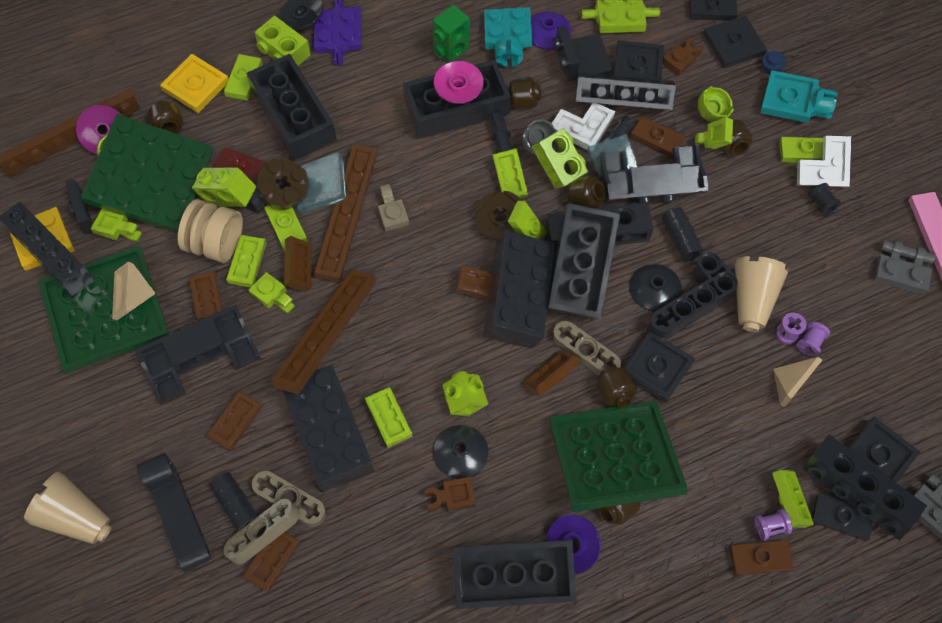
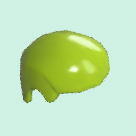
M710 86L698 98L697 109L701 117L712 123L724 117L728 118L734 111L729 94L721 88Z

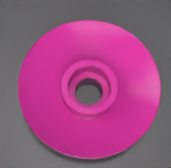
M453 61L443 65L436 72L434 87L438 95L444 100L451 103H466L475 99L481 93L483 76L474 65L464 61Z

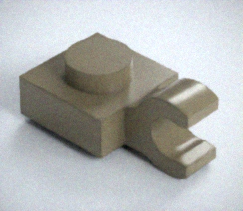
M389 184L380 186V194L384 204L378 206V211L385 232L408 226L409 219L402 199L394 201Z

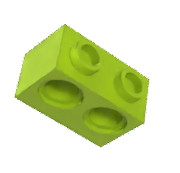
M275 15L254 32L257 41L256 46L259 51L264 55L268 54L273 60L291 54L297 66H299L311 56L308 40Z
M564 128L531 146L555 189L566 186L588 172L585 167L586 162L584 158L577 153L572 136ZM553 141L559 146L558 153L552 148ZM565 163L571 168L570 174H567L564 169Z
M203 168L198 173L192 189L207 203L210 202L216 206L246 207L256 185L239 168Z

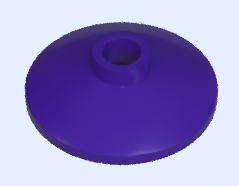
M545 11L531 17L532 44L540 49L553 50V38L556 37L557 27L566 25L571 36L570 23L564 16L555 12Z
M578 515L563 516L552 524L546 541L572 540L575 574L591 569L597 562L601 550L600 537L594 525L586 518ZM576 538L580 541V548H577L574 544Z

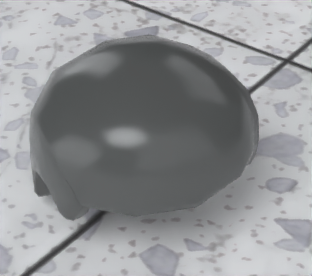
M545 119L531 120L522 131V144L528 153L536 156L531 146L557 130L551 122ZM553 141L552 148L554 151H556L558 145L556 142Z

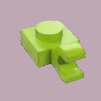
M724 117L709 123L708 131L695 135V145L704 143V148L717 149L731 144L733 119Z
M105 209L100 211L90 228L94 234L117 240L121 234L131 241L138 242L142 234L140 231H136L138 227L136 224L127 222L126 216Z
M267 272L249 289L250 295L268 309L276 304L288 314L295 307L291 303L292 298L285 294L287 291L286 287Z

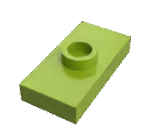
M242 54L238 55L224 90L225 97L249 100L252 91L246 73L262 66L261 58Z
M780 138L781 162L798 163L799 160H822L823 138Z
M517 149L493 154L501 191L512 192L520 199L529 197Z
M517 201L508 220L509 224L516 233L544 240L547 233L546 229L525 201Z
M270 206L264 207L284 251L285 239L289 236L308 242L292 207L288 210H278Z
M240 235L226 279L228 284L250 288L254 285L267 244L265 239Z
M390 387L365 398L387 448L413 437Z
M778 470L772 473L780 494V505L787 512L792 528L812 526L813 520L796 473L789 470Z

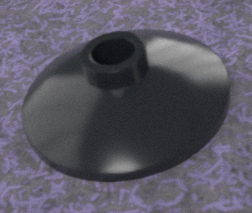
M288 0L281 8L279 18L293 30L305 29L313 25L321 17L324 5L322 0Z
M650 264L641 267L634 273L630 282V292L639 306L655 312L680 297L682 285L676 273L668 267ZM653 282H659L662 285L656 286Z
M456 425L447 428L438 436L434 444L433 456L437 467L445 475L455 479L473 477L484 468L487 462L488 445L483 435L476 429L465 425ZM463 445L466 447V450L459 453L456 451V447Z

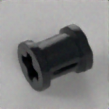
M827 182L813 188L808 195L820 207L822 216L831 214L842 204L830 192V186Z

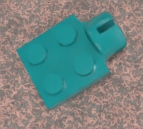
M530 7L484 10L485 48L495 51V59L500 66L507 68V59H512V68L519 65L523 60V49L532 47Z
M771 70L761 113L809 123L810 118L813 116L830 119L833 116L831 112L836 107L837 99L835 98H838V92L819 87L818 79Z

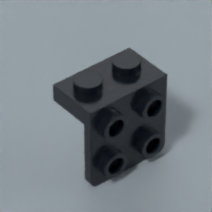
M566 25L557 27L556 37L553 38V47L555 52L558 53L560 68L564 71L567 82L577 80L578 73L600 75L611 73L612 66L600 35L595 34L571 39Z

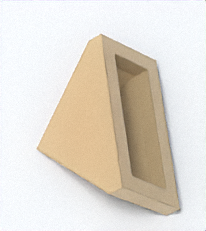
M127 262L114 272L112 319L114 320L120 319L156 294L133 263Z
M815 357L773 369L780 405L785 407L821 363V358Z

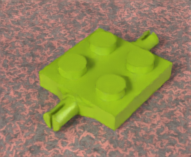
M595 0V9L581 10V19H595L599 25L600 33L645 32L647 26L646 17L660 16L659 7L646 8L643 0Z

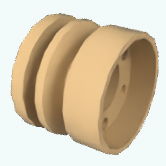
M200 199L193 200L187 206L179 224L178 245L180 249L185 252H192L198 256L204 254L208 259L221 263L228 262L234 255L239 237L242 234V214L239 211L223 206L217 209V206L213 203H206Z

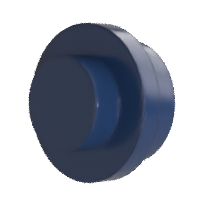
M767 52L762 59L763 69L771 74V70L780 72L786 65V59L779 52Z

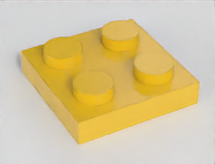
M191 54L160 86L162 91L196 113H199L227 85L229 78L226 74Z
M57 207L34 215L71 253L75 252ZM10 233L23 269L28 271L40 266L41 264Z

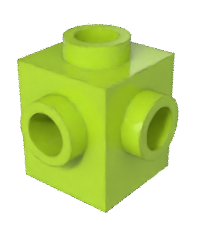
M465 371L457 372L451 376L452 379L442 385L451 415L470 416L488 405L483 389L484 386L479 375L467 374Z

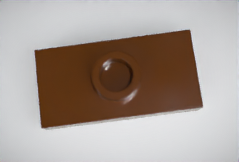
M642 116L633 129L630 138L673 158L672 148L674 146L681 147L685 136Z
M293 236L285 239V286L302 292H307L311 289V243Z
M461 265L455 291L488 300L492 273Z
M215 271L189 277L196 318H207L222 311L223 305Z
M561 350L523 381V385L527 391L541 397L553 386L558 385L580 362L576 356Z
M238 391L207 433V437L231 452L263 408L262 404Z
M284 532L258 552L243 577L269 593L299 547L300 540Z
M788 540L739 544L729 547L734 576L785 572L794 569Z

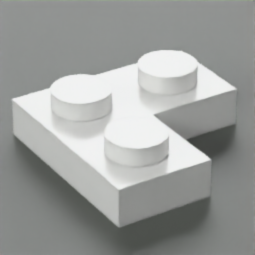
M592 103L582 119L561 109L552 125L557 131L564 128L572 136L574 144L592 152L614 118L615 111L598 103Z
M823 137L822 160L798 161L797 186H818L827 182L830 187H849L851 137Z

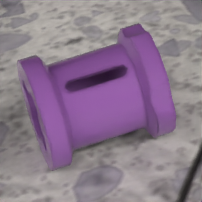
M798 313L786 314L776 328L777 339L783 344H794L799 339V335L806 329V320Z
M812 321L807 324V332L804 338L797 342V348L805 355L817 357L821 352L820 346L823 340L829 337L830 331L823 324Z
M784 509L777 510L776 514L765 517L757 515L754 518L755 528L762 541L768 540L769 536L792 533L791 521Z

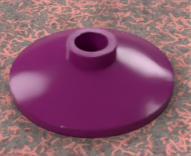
M105 105L92 106L83 111L76 124V134L80 143L90 152L97 154L99 141L108 134L116 114L120 113L114 108ZM99 125L107 127L106 134L98 133L97 128Z

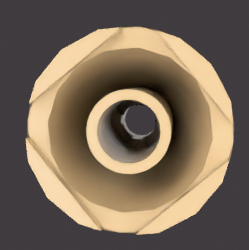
M744 256L735 261V277L738 281L736 288L738 323L746 331L759 332V329L765 328L789 269H785L786 264L775 259L759 257L758 261H749L750 256Z
M60 472L54 473L45 481L43 485L46 488L40 495L38 493L35 494L24 515L25 522L29 523V525L91 544H95L98 540L103 542L112 529L109 526L111 519L66 475Z

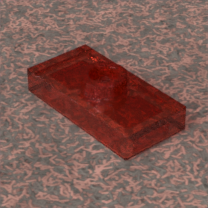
M224 147L213 164V168H239L255 184L261 169L268 163Z

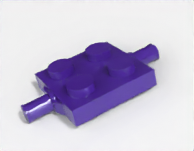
M334 0V9L323 10L321 17L315 22L314 49L316 54H334L333 64L338 66V62L339 65L343 64V53L351 50H362L361 7L343 8L344 0Z

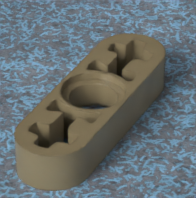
M562 321L555 326L553 332L554 343L565 352L576 356L579 362L597 375L604 370V363L609 361L613 363L612 366H621L620 358L573 323ZM561 332H570L569 337L566 336L564 339L560 337ZM578 337L579 339L577 340L575 347H572L573 341H576V338ZM583 344H588L592 346L594 353L585 356L580 353L579 347ZM598 353H600V359H597L596 363L593 362L596 359Z
M261 471L254 476L252 488L259 498L273 505L281 500L285 493L294 492L297 495L294 505L300 508L303 502L311 510L317 507L319 513L318 517L312 516L308 519L309 515L307 512L300 508L298 521L309 527H317L324 522L326 510L320 500L270 471ZM270 479L272 487L278 490L276 495L268 488L261 491L260 482H267Z
M288 499L277 501L227 541L224 547L225 557L237 565L244 564L297 522L300 515L299 508ZM267 526L265 532L260 537H257L260 529Z

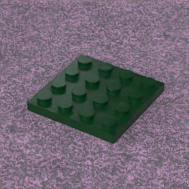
M116 114L81 195V202L178 233L183 213L197 195L192 189L197 175L203 168H207L214 147Z
M141 246L84 264L83 266L94 281L74 297L52 275L38 280L61 366L66 374L130 352L169 333L157 293L120 319H112L114 272L127 262L135 265L156 293Z
M657 401L631 404L623 408L611 407L549 417V425L572 512L687 494L688 487Z

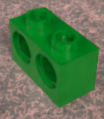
M453 4L432 20L433 51L437 57L443 58L447 63L453 62L470 49V18Z

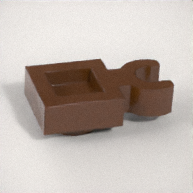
M691 37L686 41L684 48L677 44L663 56V64L679 76L694 64L696 57L702 52L703 45L701 44L699 47L693 48L694 38Z
M471 477L443 482L444 490L439 491L433 487L424 490L425 497L435 496L437 498L435 503L427 504L428 511H437L445 504H447L448 512L476 507Z

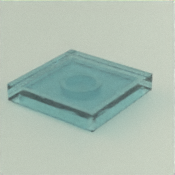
M339 152L300 165L306 170L309 181L307 196L298 205V210L301 213L346 199L343 156Z

